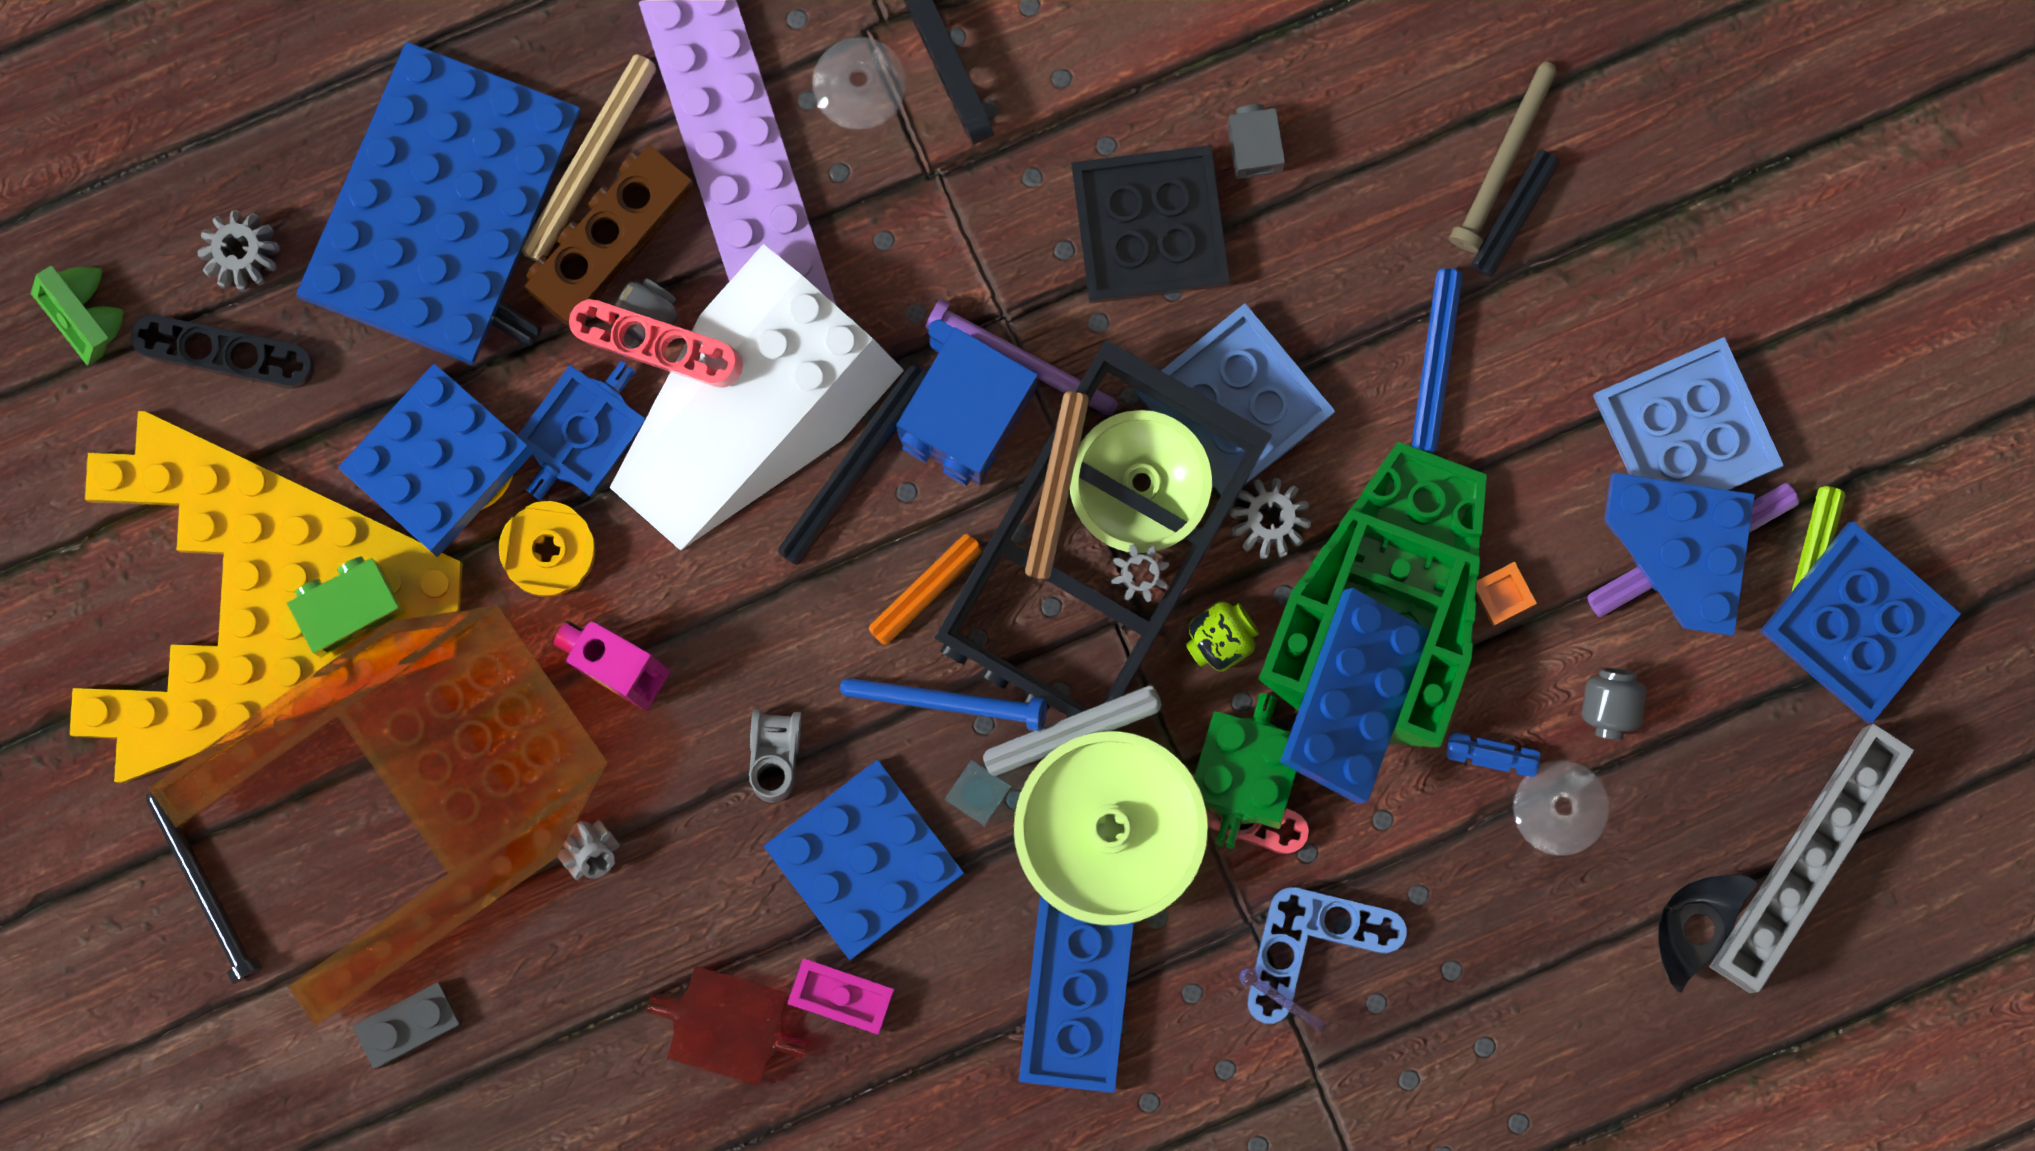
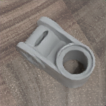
M753 709L750 732L751 759L749 779L755 794L763 801L769 803L780 802L786 799L793 790L796 756L799 753L801 737V712H794L792 716L763 714L761 709ZM767 768H779L785 773V780L782 786L773 791L764 790L760 787V774Z

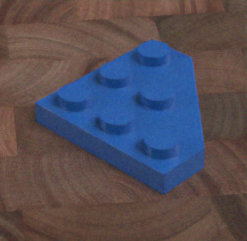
M1611 473L1604 522L1613 534L1618 536L1632 555V560L1652 587L1659 592L1671 608L1672 614L1682 628L1734 636L1755 494Z

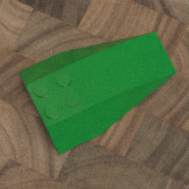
M1397 442L1366 485L1353 507L1349 509L1331 538L1315 557L1309 569L1291 591L1259 680L1299 711L1343 590L1354 588L1430 630L1389 744L1440 747L1472 659V631L1476 611V582L1479 574L1480 536L1482 535L1487 474Z

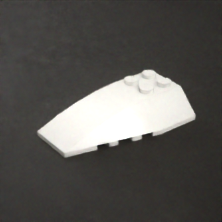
M764 244L700 314L692 329V332L722 341L737 350L743 362L742 374L739 379L731 386L720 388L670 372L610 486L617 495L680 550H683L841 442L904 371L871 336L803 275ZM687 342L681 350L676 362L681 361L687 354ZM702 353L700 354L699 362L713 368L715 373L718 369L725 370L728 366V362L722 357L716 360Z

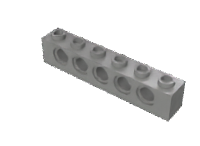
M1875 724L1862 728L1709 966L1711 969L1748 993H1756L1761 990L1914 751L1912 748Z

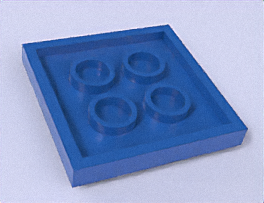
M433 364L338 468L438 557L534 451L437 365Z
M1848 522L1760 632L1866 723H1873L1961 613L1855 522Z
M878 760L874 761L763 846L850 961L964 875V872Z

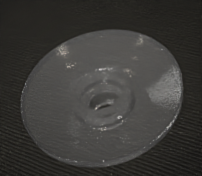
M864 37L845 39L831 46L819 59L813 75L814 96L821 111L834 123L853 130L871 129L888 121L901 106L906 91L905 71L897 55L885 44ZM854 73H864L868 77L866 84L861 87L853 86L850 83V78Z
M1558 760L1539 765L1535 777H1524L1515 793L1513 812L1516 825L1528 843L1544 853L1565 856L1581 852L1596 842L1604 831L1608 820L1609 802L1604 786L1593 772L1578 763ZM1566 798L1570 801L1572 810L1569 815L1562 816L1556 812L1555 802L1557 799Z

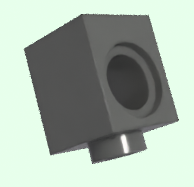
M1250 104L1237 108V114L1229 115L1227 124L1236 180L1282 173L1285 160L1276 108L1264 109L1263 104Z

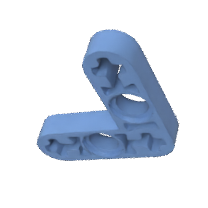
M1291 887L1280 890L1273 897L1266 918L1248 994L1247 1006L1250 1014L1255 1020L1263 1024L1277 1023L1288 1015L1308 936L1375 953L1387 954L1396 951L1403 945L1407 934L1404 920L1397 913L1390 910ZM1290 896L1298 897V906L1305 908L1304 915L1296 916L1291 927V931H1301L1299 941L1286 934H1271L1273 924L1283 928L1285 913L1278 910L1279 902H1288ZM1342 907L1350 913L1351 926L1346 933L1341 935L1333 934L1326 928L1324 917L1330 908ZM1359 911L1369 914L1365 921L1367 924L1380 925L1384 918L1391 920L1390 927L1398 931L1397 938L1388 939L1386 945L1382 946L1378 944L1379 939L1376 934L1364 931L1362 932L1363 942L1354 940L1353 937L1360 926ZM1284 942L1292 948L1294 960L1287 969L1277 970L1268 963L1267 951L1273 943ZM1262 970L1273 977L1290 978L1288 988L1280 983L1278 984L1275 995L1276 999L1283 1001V1006L1281 1010L1274 1009L1270 1016L1263 1015V1006L1256 1004L1257 995H1266L1270 981H1260Z

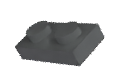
M437 982L352 1027L373 1069H378L461 1026V1023L441 983Z

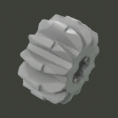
M238 210L231 211L230 224H226L219 216L214 217L213 223L219 230L215 234L203 230L201 237L211 246L202 247L198 250V256L202 260L209 261L203 268L205 274L208 277L218 275L217 284L224 289L229 287L234 280L239 291H246L249 277L259 286L263 285L265 280L259 271L262 268L268 271H275L277 265L266 256L275 255L280 252V246L276 242L268 241L274 234L270 225L259 227L260 217L255 213H251L243 222L242 215ZM236 243H240L247 253L241 259L234 256L235 253L231 250Z
M1279 478L1273 479L1270 492H1266L1261 480L1254 481L1253 490L1256 498L1247 491L1241 490L1237 498L1247 508L1233 507L1230 511L1231 517L1245 521L1232 528L1233 536L1249 533L1250 536L1245 540L1242 549L1248 552L1253 548L1256 541L1261 543L1262 546L1259 552L1261 559L1268 558L1270 545H1275L1277 554L1281 558L1287 556L1288 549L1284 539L1293 546L1300 547L1303 539L1293 529L1308 530L1311 524L1310 520L1306 518L1295 517V515L1308 510V502L1300 501L1292 504L1291 501L1295 498L1298 488L1293 485L1287 490L1285 495L1280 494L1281 480ZM1265 508L1267 513L1270 512L1271 508L1277 510L1280 513L1277 521L1281 526L1275 529L1274 524H1271L1270 529L1263 527L1260 524L1263 515L1259 511Z

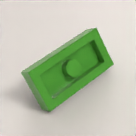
M51 265L36 274L31 295L85 364L89 366L103 357L106 345L118 333L123 320V310L109 306L85 309L83 306L96 291L103 272L101 268L75 267L57 273Z

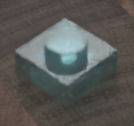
M971 760L946 796L945 801L985 827L1011 786L998 777L992 776L986 769Z

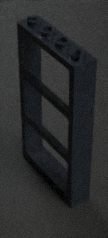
M1108 340L1104 341L1076 390L1077 393L1088 396V404L1108 372L1245 450L1246 454L1203 529L1195 527L1185 537V539L1194 544L1150 621L1145 620L1054 566L1052 567L1049 579H1045L1141 635L1102 704L1122 697L1272 438V434ZM1055 427L934 639L943 643L940 652L962 665H965L969 658L985 667L981 676L1004 689L1011 682L1026 691L1022 699L1027 703L1030 702L1032 697L1045 698L1047 701V711L1052 706L1066 714V718L1089 710V708L957 633L1002 555L1026 568L1029 552L1010 542L1045 481L1056 432ZM1082 462L1079 478L1175 533L1187 523V521Z

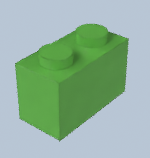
M360 556L344 563L337 568L338 576L323 584L320 579L304 584L295 590L294 593L297 598L287 602L312 653L322 658L405 613L381 566L373 558L365 561Z

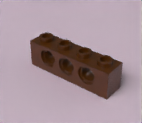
M650 144L642 152L635 150L626 158L619 169L622 173L619 179L611 188L604 185L596 192L588 204L591 208L590 212L580 223L576 220L572 221L558 237L557 242L561 245L549 258L545 255L541 256L527 272L526 277L530 280L525 284V287L529 294L569 328L570 314L574 307L584 300H599L695 190L692 180ZM636 189H643L650 193L649 202L640 209H632L625 205L628 194ZM605 224L617 226L619 228V235L614 242L604 245L595 241V233L598 228ZM575 259L586 261L588 263V270L582 278L570 280L564 276L565 266L570 261Z

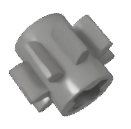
M1132 544L1129 545L1131 558L1127 561L1120 558L1113 559L1114 564L1122 569L1121 576L1113 578L1111 583L1119 584L1123 582L1128 587L1124 599L1129 600L1135 591H1142L1143 598L1146 602L1151 601L1150 588L1154 585L1159 588H1167L1168 585L1158 578L1159 571L1166 569L1169 563L1162 562L1157 564L1152 559L1156 547L1151 546L1145 555H1138L1137 548ZM1144 560L1149 563L1147 572L1153 575L1150 582L1141 581L1138 586H1134L1131 583L1133 575L1127 571L1130 564L1139 565Z
M597 820L593 826L588 822L579 821L571 825L561 836L562 845L565 849L557 852L556 856L576 880H579L583 875L596 879L605 875L615 864L612 851L619 848L620 845L600 820Z

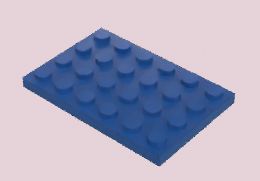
M405 42L297 290L298 298L474 365L520 258L524 243L531 232L581 114L580 107Z

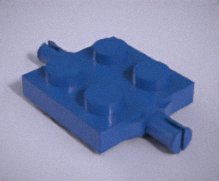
M620 360L609 378L603 383L602 381L588 378L569 365L518 434V437L534 451L532 455L542 467L525 489L528 493L542 501V498L556 479H559L560 481L572 483L591 498L594 496L633 443L646 420L627 406L620 395L633 375L636 374L634 369Z

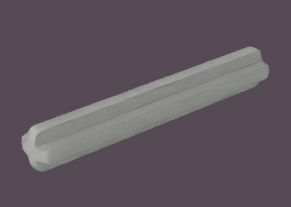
M1147 686L1046 726L1040 732L1033 731L988 749L983 755L985 766L992 776H998L1046 757L1060 745L1077 737L1097 732H1108L1157 713L1162 706L1160 697L1153 686Z

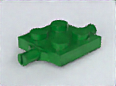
M1261 693L1258 695L1253 718H1238L1217 711L1213 713L1194 780L1202 795L1205 809H1209L1223 818L1217 838L1215 839V843L1220 847H1223L1227 832L1230 830L1226 848H1235L1241 823H1259L1277 829L1281 827L1297 771L1280 763L1291 732L1279 729L1271 724L1275 707L1278 703V699L1273 695H1270L1265 712L1264 707L1267 701V694Z

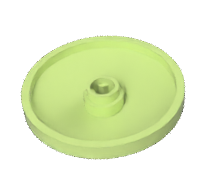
M1108 731L1087 734L1072 739L1050 752L1036 766L1025 782L1019 796L1014 819V837L1022 869L1032 886L1044 900L1074 919L1091 924L1115 926L1147 919L1167 908L1181 896L1195 877L1202 862L1207 842L1208 825L1206 809L1200 790L1190 772L1177 757L1147 738L1130 733Z

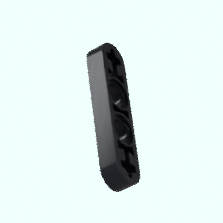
M903 0L972 146L994 136L986 112L933 0Z
M147 315L140 318L131 330L133 347L141 355L154 361L288 389H297L305 386L314 374L312 357L301 346L293 343L159 315ZM159 326V332L164 336L177 339L176 331L181 329L182 332L177 340V355H171L175 348L167 343L156 342L154 348L149 349V343L143 339L144 333H152L154 327ZM206 335L212 341L211 353L201 360L191 358L187 351L189 341L194 336ZM244 344H251L258 351V360L249 369L237 368L233 362L235 350ZM268 349H274L271 356L275 360L284 362L290 361L292 355H297V361L303 365L302 371H294L292 377L287 378V373L282 368L269 365V374H263L268 365Z

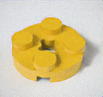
M553 501L535 502L520 511L515 517H512L502 530L499 541L500 561L509 578L523 591L534 596L557 597L578 589L583 580L589 575L594 564L596 549L595 540L590 528L579 514L565 504ZM545 537H553L554 545L560 547L559 555L552 556L550 562H542V555L534 552L535 545L543 544Z

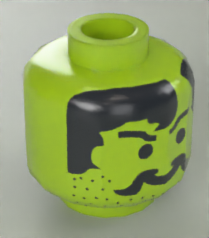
M1219 601L1190 621L1188 629L1192 640L1186 643V647L1200 667L1209 663L1215 670L1224 672L1254 652L1256 647L1254 637L1259 635V632L1248 613L1239 603L1232 606L1226 601Z

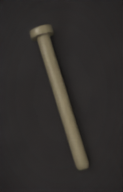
M1545 61L1539 65L1462 227H1454L1448 238L1457 247L1477 253L1482 246L1483 239L1478 235L1556 75V66Z

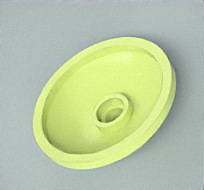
M1127 411L1102 421L1082 440L1077 452L1070 485V495L1081 522L1103 543L1129 552V545L1133 544L1137 548L1138 553H1146L1151 546L1156 547V552L1180 542L1199 524L1209 505L1212 491V472L1208 456L1202 444L1181 422L1154 411ZM1082 462L1187 521V523L1175 533L1079 478ZM1141 473L1147 474L1151 479L1150 488L1144 492L1137 491L1133 486L1135 476Z

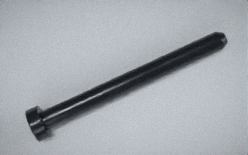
M159 789L152 790L146 794V802L232 966V969L227 972L232 984L252 977L263 969L258 958L249 959L164 793Z

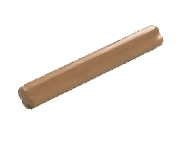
M1066 391L1063 395L1025 569L1026 575L1045 580L1051 576L1089 402L1088 396L1082 393Z

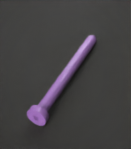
M942 298L938 300L925 325L926 328L929 327L932 321L941 320L1036 373L1037 379L1063 393L1066 391L1076 392L1082 382L1081 380L949 311L951 303ZM1097 389L1088 406L1105 415H1113L1118 403L1115 398Z

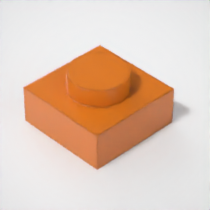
M1515 562L1476 582V596L1492 627L1537 604Z

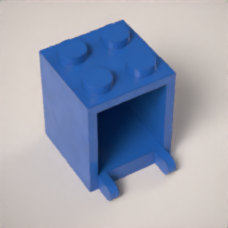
M934 320L928 327L930 346L939 354L896 424L898 437L901 440L900 442L904 444L902 449L914 458L926 463L928 458L931 457L941 463L942 467H944L943 473L957 483L967 486L972 481L980 486L1036 393L1037 374L962 330L952 327L941 320Z

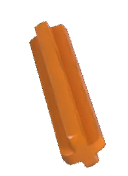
M968 533L961 536L870 624V633L881 644H889L982 554L981 545Z

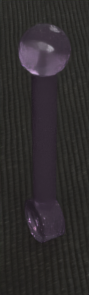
M1244 968L1240 971L1239 980L1242 985L1246 987L1254 986L1322 1033L1327 1025L1325 1022L1260 980L1254 969Z

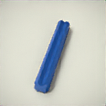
M1441 268L1436 274L1411 444L1412 447L1428 453H1434L1438 447L1463 277L1461 271L1450 268Z

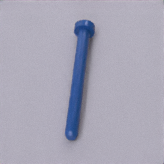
M854 678L844 679L840 684V692L846 697L1026 722L1027 729L1032 731H1042L1047 716V701L1045 698L1032 697L1029 703Z

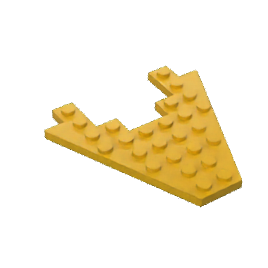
M138 411L135 455L88 453L86 501L179 506L177 551L180 553L224 554L218 646L171 645L168 692L73 688L70 736L117 739L114 782L128 783L458 658L463 563L444 553L436 557L421 542L145 411ZM360 556L365 561L373 558L381 566L405 613L322 658L312 653L287 602L297 598L294 592L304 584L316 579H320L323 584L338 576L337 568L344 563Z

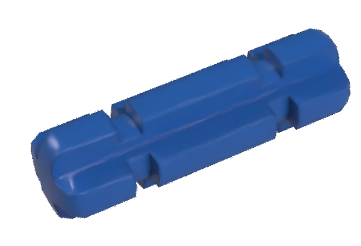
M1453 732L1449 737L1446 748V757L1449 760L1465 763L1466 759H1471V765L1509 773L1510 768L1516 769V775L1530 778L1535 777L1540 764V752L1538 750L1521 747V751L1514 750L1515 745L1481 737H1477V740L1473 741L1470 740L1471 735Z

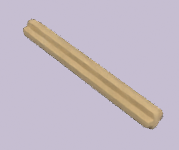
M638 54L632 57L528 235L522 252L530 259L537 261L543 255L548 257L653 77L656 67L651 60Z

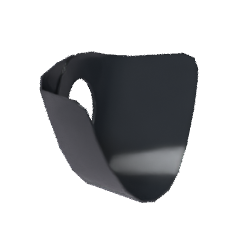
M1741 875L1705 877L1686 884L1674 893L1667 902L1658 924V945L1668 980L1677 992H1682L1687 982L1721 949L1733 928L1744 901L1757 886L1756 880ZM1696 914H1703L1709 917L1714 925L1712 939L1703 945H1696L1690 942L1684 932L1686 921Z

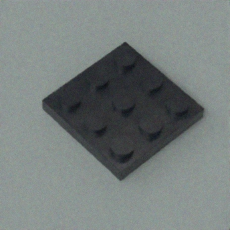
M1211 145L1071 162L1089 304L1229 286L1230 281Z

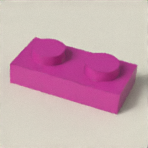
M803 958L787 1004L879 1035L894 989Z

